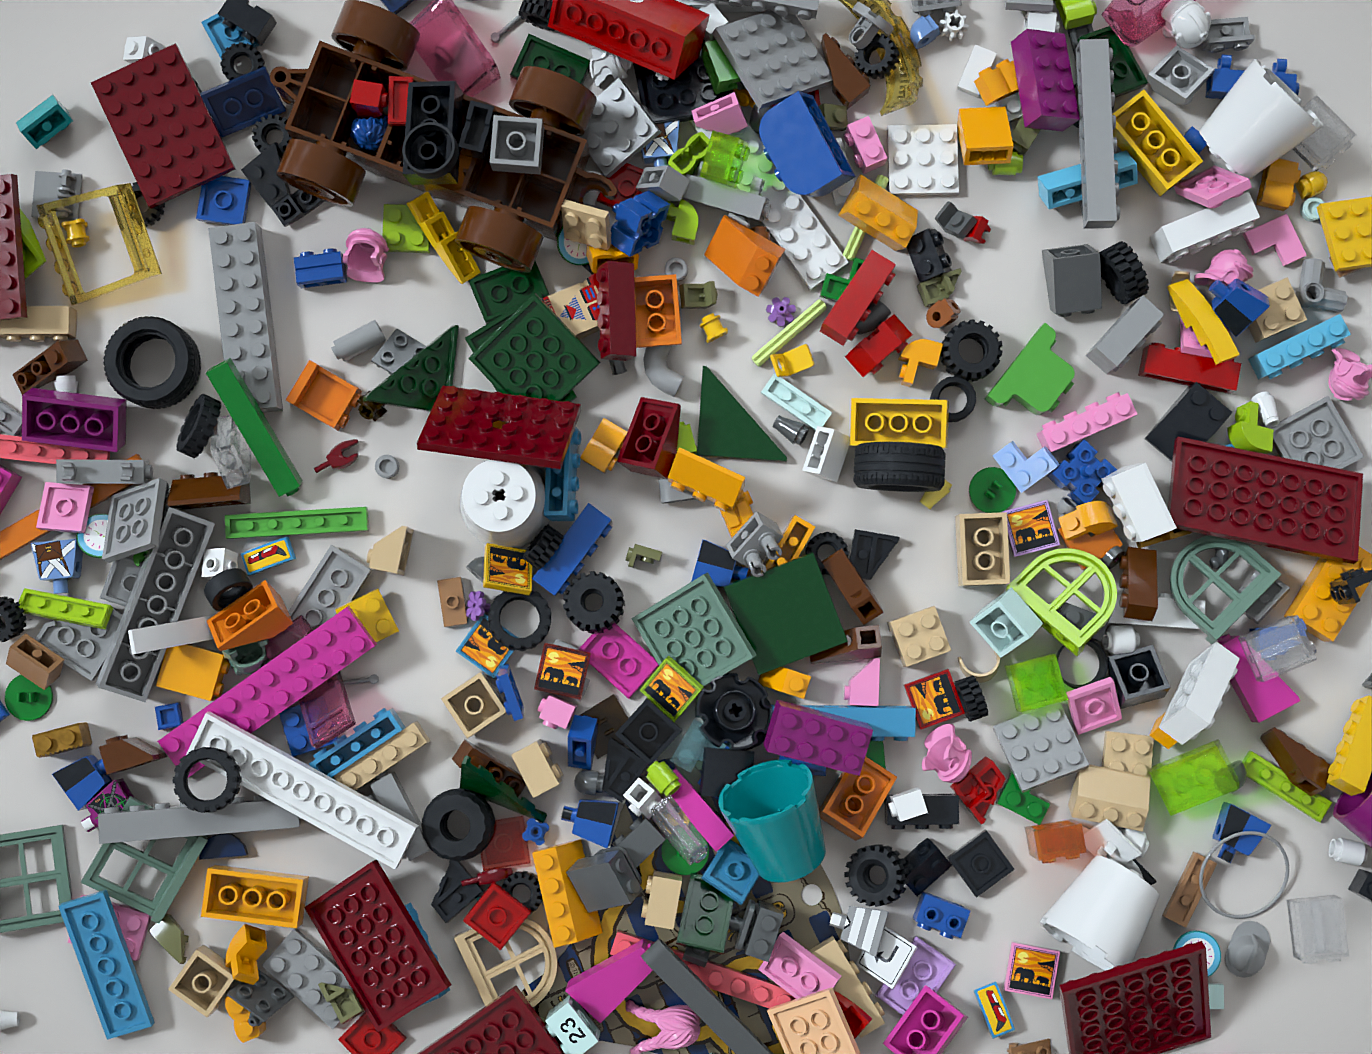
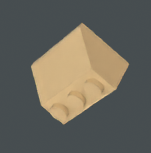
M1089 764L1088 768L1076 773L1068 803L1071 816L1098 823L1108 819L1114 826L1143 832L1149 811L1151 778L1149 776Z

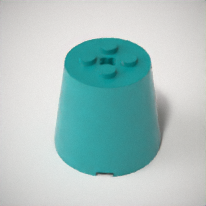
M791 760L767 761L740 772L737 775L738 779L734 783L725 785L720 793L718 802L721 813L756 871L763 879L778 883L794 881L808 875L822 863L826 854L814 779L806 765L803 763L796 765Z

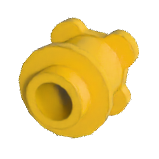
M84 219L61 223V227L67 233L66 244H70L73 248L85 246L86 242L90 240L85 231L88 223Z
M711 313L701 319L703 323L699 326L704 329L707 335V343L728 333V329L723 328L719 320L721 318L720 315L715 316L714 313Z

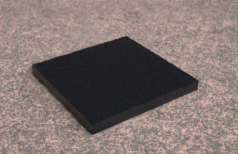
M703 40L699 57L675 80L669 78V80L663 79L661 81L655 76L656 72L633 63L641 106L655 124L678 120L679 123L694 120L692 110L733 93V90L715 95L701 57L705 40Z

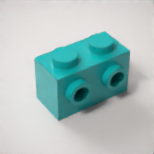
M52 94L18 120L16 124L24 137L37 149L41 145L46 144L58 132L66 129L73 122V119L65 107Z

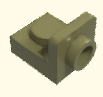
M635 544L634 548L629 547L625 561L629 562L628 567L633 568L637 555H640L641 561L654 564L655 560L660 561L662 552Z

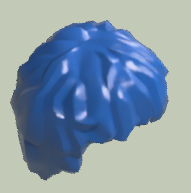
M383 114L380 119L370 117L369 119L363 118L358 120V118H355L353 120L350 136L360 149L370 152L379 149L388 126V116Z

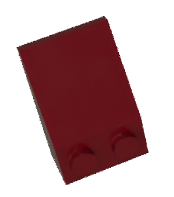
M641 397L617 462L631 472L668 479L677 454L681 405Z

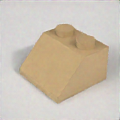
M401 526L373 545V549H369L367 554L369 568L404 576L414 530L407 526Z

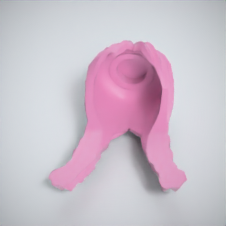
M631 1000L625 1002L627 1012H631L645 1021L656 1023L661 1030L657 1036L643 1040L635 1047H632L630 1049L631 1054H641L643 1051L648 1052L660 1048L675 1050L693 1044L699 1037L701 1028L699 1026L701 1024L700 1017L687 1005H675L663 1010H654L639 1007Z

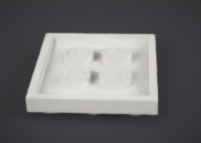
M957 124L887 126L888 192L895 196L958 195Z

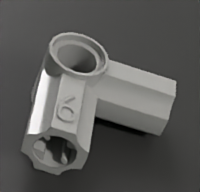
M1317 258L1303 260L1300 285L1295 293L1301 307L1308 308L1312 306L1342 312L1347 304L1348 296L1345 291L1322 286L1325 262ZM1307 291L1311 293L1312 299L1308 297Z

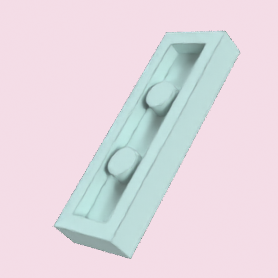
M775 373L761 391L762 395L815 431L817 426L823 427L832 414L828 409L786 380L777 377Z

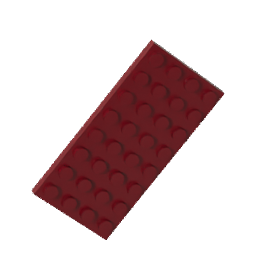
M1177 437L1174 441L1168 511L1177 527L1176 529L1355 564L1358 562L1363 473Z

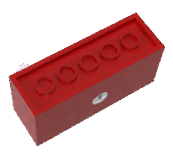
M553 0L548 27L655 71V76L661 81L663 79L669 80V78L675 80L699 57L710 14L676 0Z

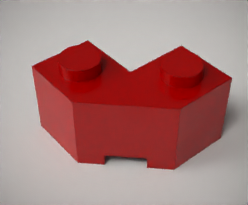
M893 314L882 322L868 337L860 341L845 358L862 377H865L870 372L874 375L884 366L881 363L894 351L899 354L908 345L906 341L913 334Z

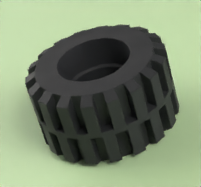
M971 319L968 322H960L948 332L942 341L943 346L940 356L943 357L942 365H946L948 374L951 372L954 374L953 377H960L974 382L985 378L995 369L1000 362L999 359L1003 353L1000 348L1003 345L1002 340L998 341L1000 336L998 332L994 333L992 331L994 327L990 324L988 327L985 326L984 321L980 320L977 323L975 319ZM973 339L982 346L984 355L979 363H969L960 356L958 346L962 340Z

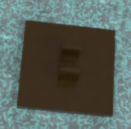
M614 694L579 715L597 718V739L594 752L597 759L607 754L610 738H613L621 745L624 744L615 733L628 720V716Z

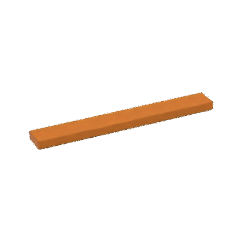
M135 454L126 460L142 459L139 454ZM84 483L82 485H90L94 488L91 509L133 484ZM40 509L0 531V560L51 532L36 528Z

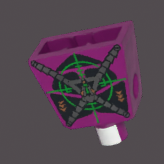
M123 778L112 781L87 803L86 807L91 815L81 820L82 826L87 832H91L98 827V814L104 812V808L119 807L121 811L130 796L134 797Z

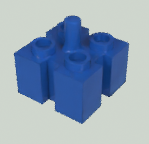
M649 190L636 195L633 199L629 198L619 204H615L612 211L616 213L615 219L617 221L611 227V245L631 257L641 252L643 246L648 249L659 244L663 231L661 223L666 220L670 204Z
M1085 439L1078 442L1066 455L1069 459L1068 462L1066 460L1059 462L1060 465L1047 475L1060 489L1066 486L1071 491L1067 496L1077 505L1091 502L1099 493L1096 487H1103L1101 478L1117 470L1106 459L1099 461L1094 457L1098 451Z

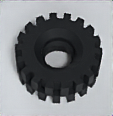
M1120 241L1099 252L1101 277L1105 280L1107 289L1111 290V295L1115 296L1118 302L1128 304L1148 293L1149 286L1147 284H1149V281L1145 277L1147 275L1146 271L1143 270V264L1141 261L1139 262L1138 255L1133 253L1131 246L1128 247L1126 242Z
M589 571V575L582 573L580 574L581 578L571 580L573 584L566 587L568 592L563 596L565 601L563 607L567 617L580 630H585L591 634H594V632L600 634L604 633V629H612L614 623L618 624L620 621L619 616H623L624 613L623 606H625V600L623 599V592L613 578L607 577L602 572L596 574L595 571ZM593 593L599 594L603 599L601 608L596 611H590L585 606V599Z
M883 844L865 846L856 850L857 853H853L849 857L852 861L847 862L845 866L849 868V871L844 872V877H849L846 887L853 889L849 893L852 897L857 896L859 903L865 902L866 906H883L898 900L900 894L905 892L906 888L904 885L909 882V878H905V874L909 873V869H904L903 864L906 861L904 858L900 859L898 857L900 853L897 850L892 851L893 847L883 846ZM874 866L882 867L886 874L885 881L880 885L874 884L870 879L869 873Z

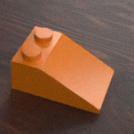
M724 215L704 255L738 286L759 297L767 286L786 249Z
M676 274L634 277L636 348L682 345Z
M264 580L208 619L207 623L217 648L223 651L275 637L292 625L293 621L281 596Z
M865 756L860 776L842 772L819 808L820 818L855 841L863 838L897 776Z

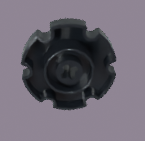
M727 673L711 680V690L703 689L695 705V717L703 720V725L699 727L702 735L707 741L718 748L723 743L728 744L730 751L744 750L758 742L757 733L762 735L767 733L772 717V706H767L764 703L765 698L768 697L767 691L758 681L750 676L745 681H741L737 673ZM732 708L733 710H738V714H730L729 710Z

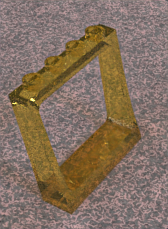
M131 183L114 185L37 205L40 215L38 216V224L41 228L45 229L48 237L46 239V246L54 254L56 260L54 268L58 274H61L64 282L62 291L65 296L69 297L71 305L81 304L162 274ZM107 196L110 199L131 259L134 274L85 293L60 227L56 210Z

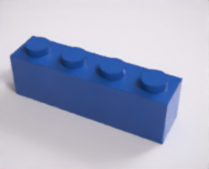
M588 503L563 536L564 539L559 545L558 550L554 552L553 557L551 556L548 563L546 562L545 566L538 570L532 579L554 596H557L558 593L563 595L566 587L570 586L568 582L573 574L575 576L579 574L584 567L582 561L587 555L591 557L599 547L596 542L601 536L605 538L613 528L610 525L612 520Z

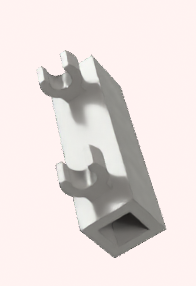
M700 162L697 177L686 174L690 181L687 185L684 199L763 222L764 217L767 218L771 209V204H768L769 199L760 196L765 183L763 179L753 177L750 192L709 181L708 177L711 173L712 165L707 162Z
M56 459V483L144 484L153 477V467L149 465V460Z
M384 771L374 778L375 782L370 784L374 793L367 797L419 825L405 852L408 860L411 861L428 852L430 848L423 838L422 823L396 773L388 774L387 771Z

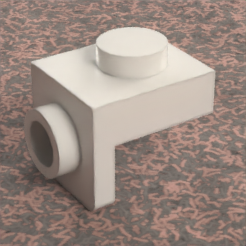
M147 36L127 37L123 60L134 63L162 50L163 44Z

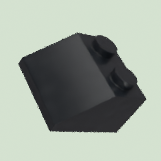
M1153 645L1136 649L1132 653L1116 654L1107 658L1109 675L1115 684L1120 709L1164 698L1169 691L1170 685Z

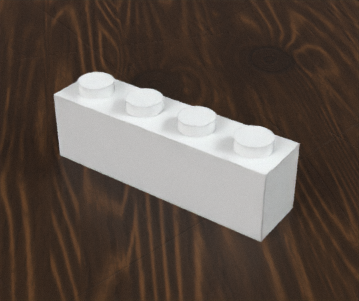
M1117 590L1115 609L1108 622L1111 624L1200 629L1178 608L1172 594L1160 593L1158 609L1153 621L1123 618V608L1119 605L1123 590ZM1197 598L1193 604L1205 614V600H1198Z

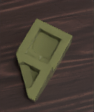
M961 268L917 285L925 307L935 304L938 300L949 298V295L955 289L954 286L958 276L962 272Z
M165 914L160 924L156 923L149 932L178 963L184 964L186 962V957H184L185 943L188 942L189 936L184 935L183 929L172 915Z
M323 982L318 984L326 1001L331 1003L341 1024H345L365 1011L352 989Z

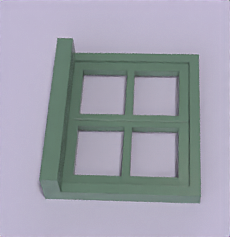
M130 796L121 811L130 810L129 806L145 805V809H152L154 807ZM208 835L184 837L187 841L173 865L149 855L157 839L150 840L144 852L124 842L102 844L83 876L81 883L99 892L107 889L110 897L150 915L151 921L160 924L208 841ZM114 849L139 860L124 887L99 876ZM143 863L167 874L152 901L128 890Z
M63 825L0 834V847L18 844L22 871L21 876L0 879V888L23 884L27 916L0 920V933L64 922L60 910L33 914L29 883L56 879L59 905L72 900ZM51 839L55 870L28 874L24 843Z

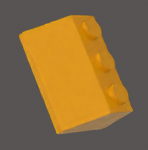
M860 174L838 216L894 251L907 247L917 227L918 210Z
M679 447L668 475V482L671 483L670 486L680 492H683L684 489L693 493L692 497L702 502H705L706 499L714 502V507L726 512L727 509L734 510L745 486V477Z

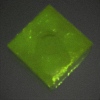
M713 130L699 177L736 188L743 178V170H741L743 162L747 161L750 154L749 143L741 138Z
M1046 654L1004 665L1016 711L1024 712L1068 700L1056 654Z

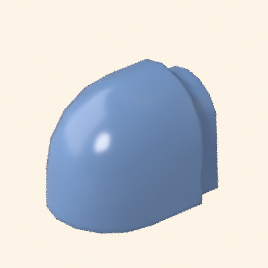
M930 15L918 18L910 30V39L916 49L923 48L940 35L939 27Z

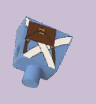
M679 120L656 124L661 133L641 150L644 164L654 163V167L668 165L670 157L678 150Z
M77 539L31 543L39 579L53 581L54 594L69 593L68 579H76L81 576L83 551L80 549Z

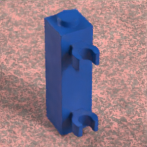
M1222 54L1221 59H1218L1217 68H1215L1214 73L1206 81L1205 98L1224 99L1245 70L1230 69L1232 55ZM1277 59V63H1273L1272 72L1298 95L1299 83H1297V74H1285L1287 59Z

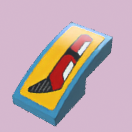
M284 537L241 553L248 576L296 559L289 537Z
M993 982L975 989L974 994L992 1039L1015 1031L997 983Z

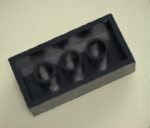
M456 81L408 82L405 138L416 126L427 122H435L448 128L459 145L462 125L463 91ZM428 131L420 135L410 149V162L412 166L422 171H431L441 167L448 160L452 151L450 136L442 131ZM460 149L455 166L442 177L435 179L422 178L410 169L404 159L403 175L411 185L458 184Z

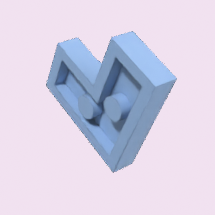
M1011 441L993 455L994 459L1021 493L1060 465L1046 446L1027 459L1014 441Z

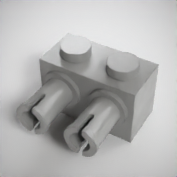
M756 511L726 546L732 559L750 568L753 576L760 577L764 575L762 571L766 572V566L762 562L767 555L771 560H776L779 558L776 551L780 556L782 555V550L778 543L783 538V534L776 522Z

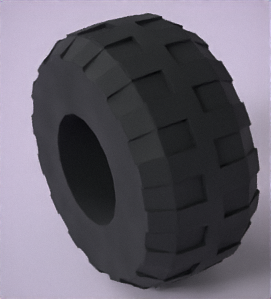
M457 788L444 791L432 799L424 811L421 824L423 838L430 850L443 859L450 861L471 859L486 849L494 835L495 817L493 809L483 796L472 790ZM454 810L463 812L470 821V830L464 839L454 837L447 827L449 815Z

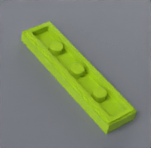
M24 588L18 602L20 604L19 608L24 610L23 614L106 630L114 609L108 604Z
M1248 751L1242 761L1249 779L1317 822L1322 821L1333 803L1320 794L1312 797L1293 785L1281 769L1252 751Z

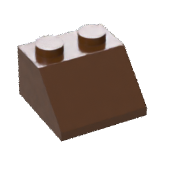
M128 735L105 740L106 745L99 747L107 775L167 757L164 751L137 737L128 738Z

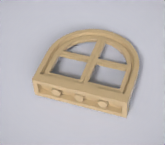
M526 918L518 929L531 934L539 944L515 956L509 942H507L505 946L511 958L487 971L473 943L483 936L474 929L453 936L485 1006L498 998L490 979L513 967L516 968L528 994L525 998L532 1007L537 1005L550 991L557 972V954L548 934L534 921ZM543 952L545 958L544 973L537 987L531 991L519 964Z

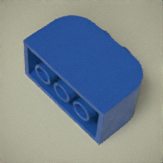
M797 91L769 109L762 117L759 134L765 147L763 149L764 154L776 167L774 170L776 177L780 182L783 181L785 186L793 193L822 197L856 177L812 95Z

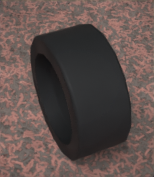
M947 377L934 387L930 400H939L941 392L949 386L961 388L966 394L967 403L962 411L958 413L949 412L948 422H958L965 419L974 410L976 392L966 379Z
M232 568L213 576L207 582L204 593L211 607L216 611H221L253 589V585L242 569Z

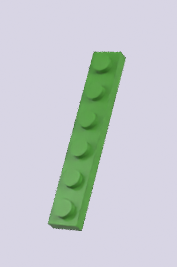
M368 507L225 515L226 539L369 531Z

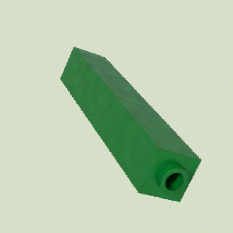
M229 358L209 368L206 375L277 495L280 497L286 494L288 497L300 490L298 487H300L303 480L232 359Z

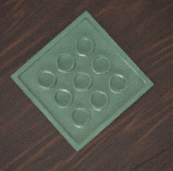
M708 572L631 618L659 666L666 657L670 656L703 686L710 683L714 678L726 674L756 656L755 651Z

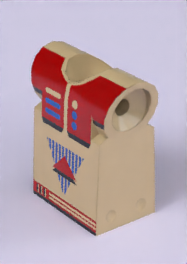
M596 273L588 277L583 283H578L542 298L579 340L600 331L597 324L600 311L597 304L599 282L596 279Z

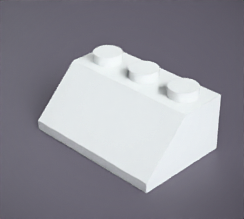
M1146 463L1124 466L1110 475L1101 478L1104 492L1111 498L1114 505V513L1121 519L1124 525V533L1131 542H1142L1177 528Z

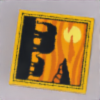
M487 543L484 552L483 587L530 595L532 591V565L523 559L526 550Z

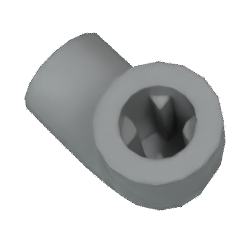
M672 345L646 347L643 357L646 375L655 387L675 397L684 376L672 371L667 365L666 360Z

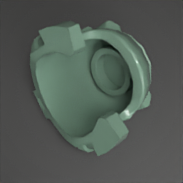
M269 639L223 650L222 653L224 658L228 659L230 665L234 668L235 674H253L270 661L265 645L269 643Z

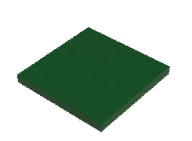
M536 293L468 358L502 394L523 395L540 399L546 398L555 401H561L601 363Z
M813 552L767 569L765 573L762 571L763 576L755 577L751 575L724 586L736 620L756 653L752 660L758 675L848 642Z

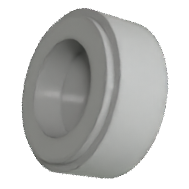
M672 258L667 261L665 275L676 274L677 282L686 278L688 266L683 259Z
M382 455L375 462V470L383 478H393L399 472V462L391 455Z

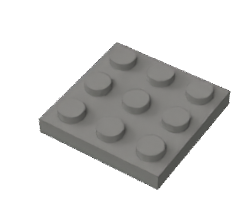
M620 78L616 79L596 97L597 102L585 133L582 136H578L587 140L590 156L608 178L661 133Z
M1329 396L1318 400L1280 421L1278 425L1269 428L1274 430L1273 446L1279 456L1283 458L1343 469L1364 457Z
M158 478L111 496L102 560L111 563L158 547L167 481Z
M1060 701L993 726V730L1022 793L1089 767V763Z

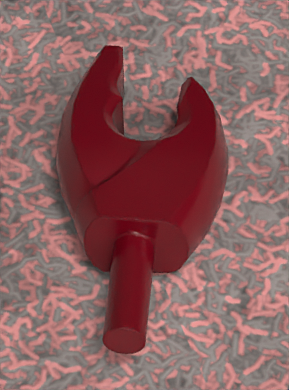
M358 439L347 440L336 445L326 456L328 461L313 468L315 472L318 473L329 466L336 470L353 464L358 458L359 453L344 457L343 452L358 444Z
M512 868L486 870L476 873L477 877L462 880L461 885L463 887L478 883L480 886L493 883V881L497 882L513 874Z

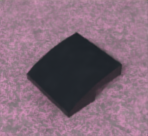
M704 747L699 795L719 797L726 784L731 785L738 779L737 775L740 772L753 766L755 751H730L726 748Z

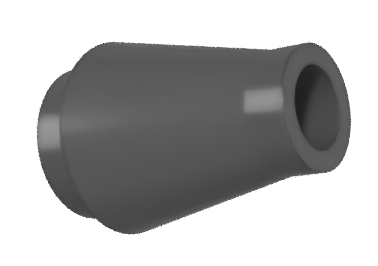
M780 415L773 424V428L777 429L793 445L795 443L801 445L809 432L805 424Z

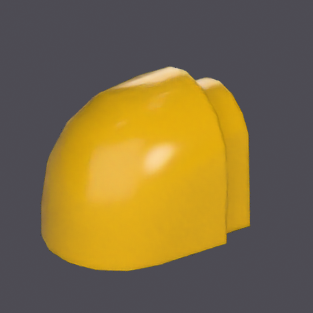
M1313 171L1301 176L1295 187L1301 199L1315 197L1326 189L1328 180L1324 173Z

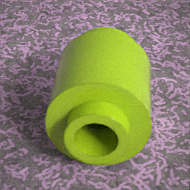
M1012 152L1011 163L988 164V170H992V175H1016V173H1022L1023 155Z
M656 761L647 769L648 774L646 778L661 795L665 794L666 797H670L682 785L678 781L679 777L664 761L661 763Z

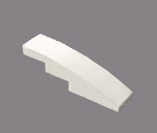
M214 615L128 630L132 654L214 639L207 620Z

